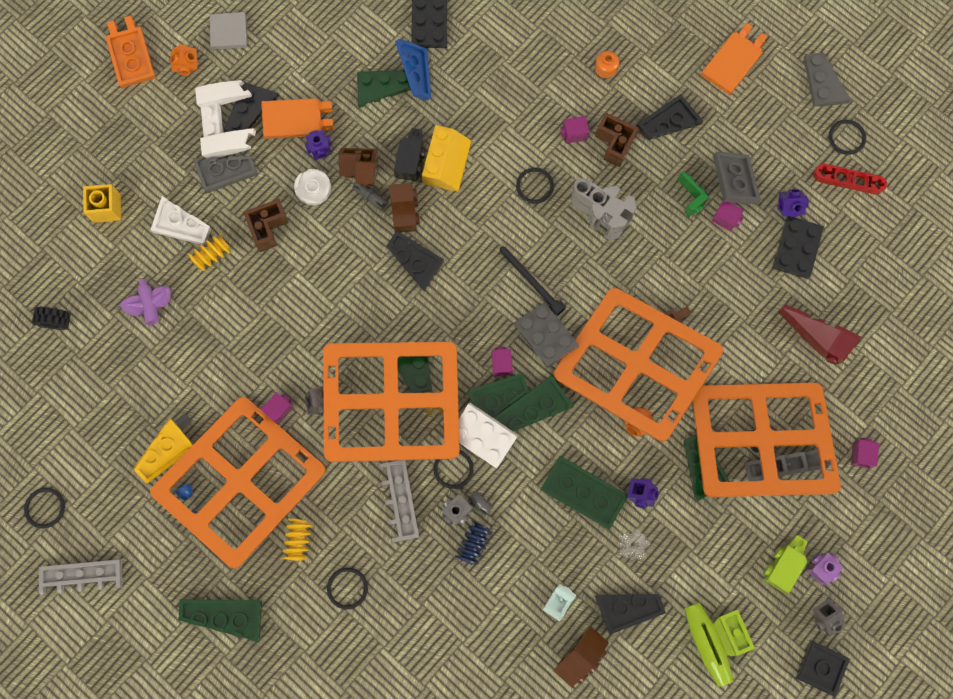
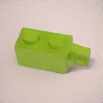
M796 535L787 546L779 547L774 554V562L772 565L769 564L764 570L765 577L763 580L782 593H790L807 564L806 556L803 553L808 542Z

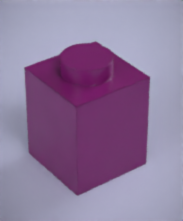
M586 116L564 119L560 132L561 137L565 138L566 144L588 140L589 129Z
M723 201L711 221L732 231L735 226L738 228L742 222L743 217H741V214L744 210L730 202Z
M496 347L495 350L491 351L493 377L512 375L511 349Z
M276 392L260 410L279 425L293 409L290 405L292 400L284 393L280 396Z
M860 438V440L853 442L851 465L864 468L877 467L879 443L872 442L873 439Z

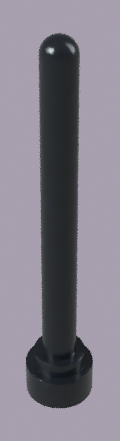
M500 247V253L550 305L549 308L556 317L560 315L567 306L562 301L555 300L506 247Z

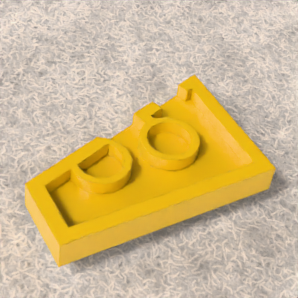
M171 417L134 466V471L146 484L176 463L193 445Z

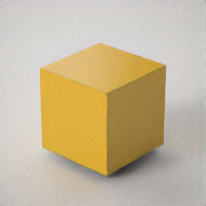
M112 184L84 186V214L93 223L120 221L121 194Z

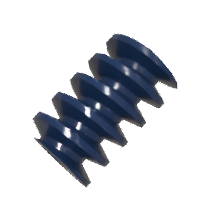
M471 520L475 524V526H468L472 533L464 534L468 541H461L465 548H458L457 550L461 553V556L455 555L454 557L470 565H478L479 561L475 557H482L483 555L479 552V549H486L482 542H489L490 540L486 535H492L493 533L489 528Z

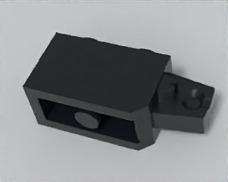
M411 128L408 138L400 140L394 166L395 178L416 182L417 176H421L422 165L420 163L426 154V148L423 147L421 129Z

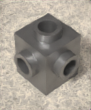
M323 386L309 389L304 397L307 414L324 416Z
M458 494L454 499L450 497L442 505L444 507L442 518L449 525L453 523L455 526L458 524L462 526L470 518L468 514L473 508ZM456 508L460 510L458 514L452 513Z
M830 599L812 609L816 619L814 621L816 627L821 632L824 631L829 637L841 632L846 627L845 613Z

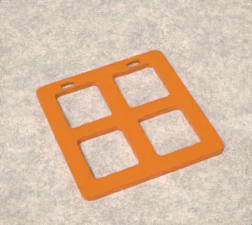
M612 288L607 292L575 341L579 344V347L561 360L554 371V378L559 383L656 440L664 442L669 439L722 356L723 347L712 339L622 290ZM616 306H621L654 325L637 351H632L600 333V329ZM666 333H670L704 352L703 357L687 380H683L649 360ZM589 346L596 347L626 365L625 370L609 393L601 391L572 373ZM703 362H706L710 365L703 373L699 368ZM639 374L647 376L677 394L676 399L659 423L622 403V399ZM672 410L678 413L673 423L667 419Z
M331 343L324 347V457L327 461L454 459L459 455L457 348L454 343ZM440 356L442 358L443 391L440 393H399L398 358ZM382 357L384 360V392L381 394H340L339 359ZM328 366L335 367V377L329 378ZM406 408H442L444 416V444L401 446L399 444L398 411ZM356 409L384 410V446L340 447L339 412L341 410ZM329 427H336V439H329Z
M820 384L702 385L692 403L703 490L708 497L836 494L840 490L841 483L825 397ZM766 398H808L814 426L813 430L773 431L770 428ZM750 399L755 431H712L708 400ZM820 404L822 414H816L814 405ZM814 445L817 447L823 479L780 480L778 478L774 446ZM757 447L763 481L720 482L717 474L714 449ZM825 461L831 462L832 471H826Z
M241 397L152 486L150 494L230 568L236 569L247 560L324 476L325 466L248 398ZM255 413L264 419L260 424L252 418ZM241 416H245L265 433L268 439L240 469H236L213 449V445ZM282 449L305 468L307 472L279 503H274L251 482V479L278 450ZM299 451L309 458L304 463L296 457ZM199 459H204L227 482L195 514L180 502L170 490ZM238 493H242L266 516L238 548L233 549L210 529L209 524Z

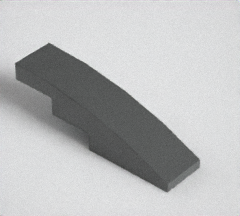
M818 449L775 456L778 477L821 469ZM760 460L745 462L748 480H763ZM825 461L826 468H829L828 461Z

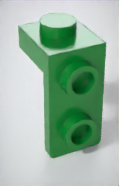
M683 171L680 173L678 181L695 198L684 211L690 217L694 213L696 215L704 209L703 205L709 196L704 188L699 187L695 183L694 178L690 174H686Z

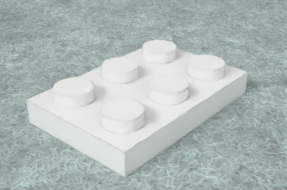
M469 403L459 418V443L497 468L519 435L472 403Z

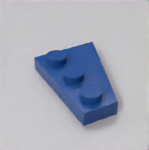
M399 38L395 43L414 97L427 101L431 99L427 49Z

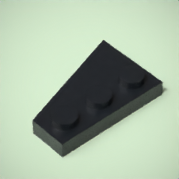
M680 94L639 122L637 127L647 140L702 125L703 120Z
M398 231L394 233L386 246L425 292L443 264L444 259Z
M659 594L594 595L609 635L666 614Z

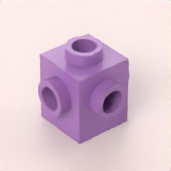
M818 553L811 560L813 564L806 571L821 585H828L831 581L834 582L840 577V571L843 569V566L839 563V558L834 554Z

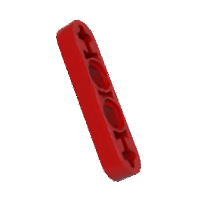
M820 164L813 172L814 179L818 182L874 195L881 194L887 188V181L882 176L829 164ZM821 170H824L825 176H822ZM842 173L845 175V181H839L836 175ZM855 178H862L864 184L857 185L855 183ZM876 182H878V185L881 186L879 189L875 185Z

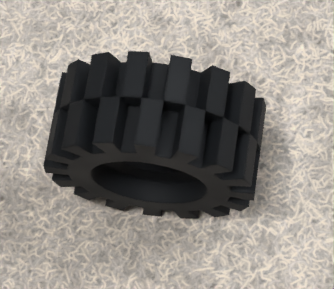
M36 307L34 308L32 324L52 330H68L71 313L57 308Z

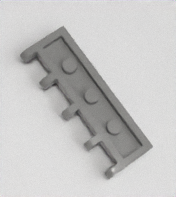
M406 460L378 464L379 469L387 468L389 480L382 481L381 484L382 486L390 485L392 500L385 501V505L393 504L395 520H390L388 523L389 525L397 524L399 537L392 538V543L419 538Z
M122 560L39 567L40 596L46 594V587L57 586L58 594H63L64 585L77 584L78 592L84 591V583L98 582V590H104V582L116 581V588H122L123 585Z

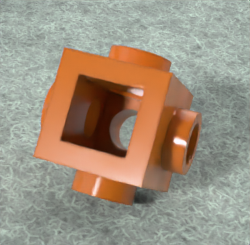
M179 44L171 51L170 57L172 71L183 76H188L198 67L197 50L183 44Z

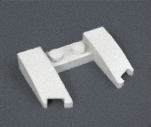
M241 80L219 82L195 88L197 105L201 107L204 136L200 138L202 156L207 159L220 158L251 149V146L247 145L246 141L248 135L255 136V129L223 133L221 105L252 97L249 90L243 91L241 88L244 84Z

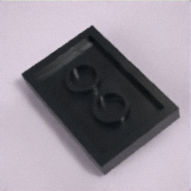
M412 0L411 43L424 48H447V0Z
M787 216L772 269L809 279L824 226Z

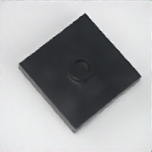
M810 640L795 679L836 697L850 658Z

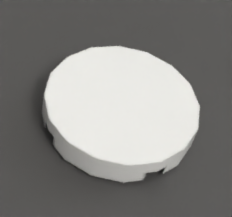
M308 169L297 176L294 190L301 202L306 205L315 206L327 200L331 194V183L324 172L318 169Z

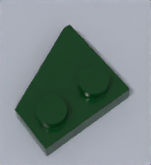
M428 356L399 357L397 360L398 371L412 393L432 392Z

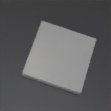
M245 12L210 14V47L212 50L248 47L247 15Z

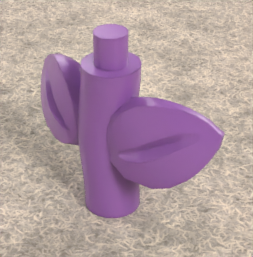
M141 279L138 281L140 287L137 288L139 295L130 296L119 305L126 313L132 316L144 314L146 325L157 324L159 322L157 308L164 307L169 303L171 297L170 288L159 286L152 291L151 286L147 285L146 279Z

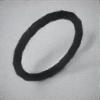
M844 119L832 125L829 131V141L836 151L851 155L863 149L866 143V133L859 123ZM848 123L860 130L862 143L857 149L846 151L840 149L834 143L833 131L838 125Z
M530 168L519 175L516 181V189L518 195L524 201L538 204L546 201L551 196L554 182L547 171L541 168ZM540 172L549 179L550 190L542 199L532 200L522 194L520 181L527 173Z
M459 450V454L467 459L470 471L468 477L460 484L450 485L440 479L437 468L440 459L435 460L433 466L434 475L442 486L449 489H458L465 486L471 480L474 472L473 462L470 456L462 450Z
M52 488L37 489L30 494L24 506V514L27 521L34 527L42 529L52 527L58 523L65 510L63 497ZM51 492L60 501L59 515L51 523L37 524L29 516L28 507L30 501L38 493Z
M350 567L341 568L334 572L327 584V595L331 603L337 608L344 610L354 609L361 605L368 592V584L364 575L357 569ZM342 572L356 573L363 582V595L353 605L339 604L331 594L332 582Z

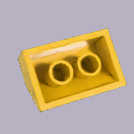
M435 125L422 173L423 184L459 192L471 140L452 128Z

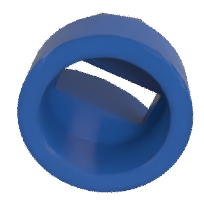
M189 483L175 491L182 500H187L193 495V490Z

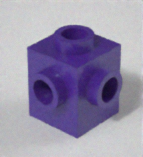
M323 129L312 131L309 135L305 136L307 143H305L308 154L312 153L314 160L332 154L329 147L332 146L329 135L325 136Z
M790 189L789 191L779 192L777 209L782 216L797 217L798 215H805L809 199L802 190Z
M631 478L627 497L636 507L643 509L647 508V506L654 507L655 501H657L659 496L658 488L649 479Z

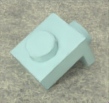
M559 584L550 596L543 611L560 621L571 602L575 599L576 594L568 587Z

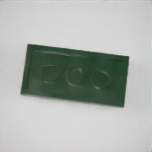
M559 456L540 489L542 492L607 530H610L628 498L626 493L562 456Z

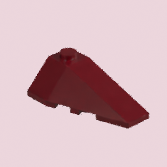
M784 305L778 311L831 364L839 365L845 361L861 338V336L839 325H836L835 328L827 325L824 319H811L806 312L788 305Z

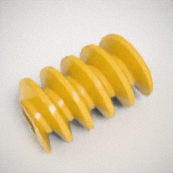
M219 232V239L212 236L213 243L206 240L207 247L199 245L200 252L194 248V256L187 253L198 269L206 271L205 264L211 267V260L217 263V256L225 258L224 251L228 254L231 253L228 244Z
M288 518L287 520L293 523L286 525V528L291 530V532L285 533V536L290 538V540L284 541V544L289 546V548L283 549V553L288 556L281 559L305 560L308 557L302 553L309 551V549L304 544L310 543V540L306 539L305 536L311 535V532L307 531L306 528L312 527V524L305 520Z

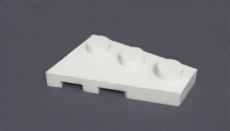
M162 196L151 231L156 234L206 246V240L209 238L211 227Z

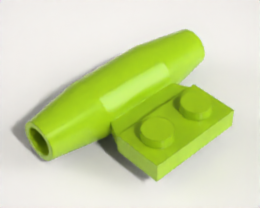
M700 602L686 607L685 612L690 632L705 667L718 687L733 682L727 656H739L755 649L738 609L718 617L712 623Z

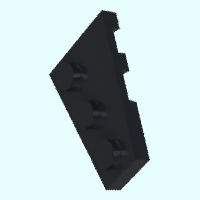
M244 82L242 86L243 91L249 90L252 97L235 102L224 131L251 129L256 123L257 118L262 114L261 101H275L279 97L278 93Z

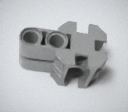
M580 178L575 181L571 203L589 215L588 220L591 229L596 231L600 225H603L608 229L603 237L608 240L620 238L625 225H629L636 211L635 198L628 195L623 202L616 197L621 190L620 188L611 186L601 189L589 180Z

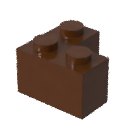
M605 113L595 137L610 144L606 150L604 160L621 167L637 136L639 128L611 114Z
M341 148L339 152V175L347 178L356 176V184L363 186L375 184L378 173V149Z
M412 183L389 185L394 231L400 233L417 231V225H420L419 213L415 214V207H418L417 190L413 189Z
M277 199L244 211L243 213L259 252L276 247L277 243L272 229L289 223L280 200Z
M590 626L579 637L572 649L559 661L553 671L571 688L578 682L582 684L588 677L587 673L590 672L592 674L598 668L599 663L597 661H601L607 654L605 649L609 642Z

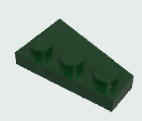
M520 373L468 390V394L473 405L493 418L529 390L524 374Z

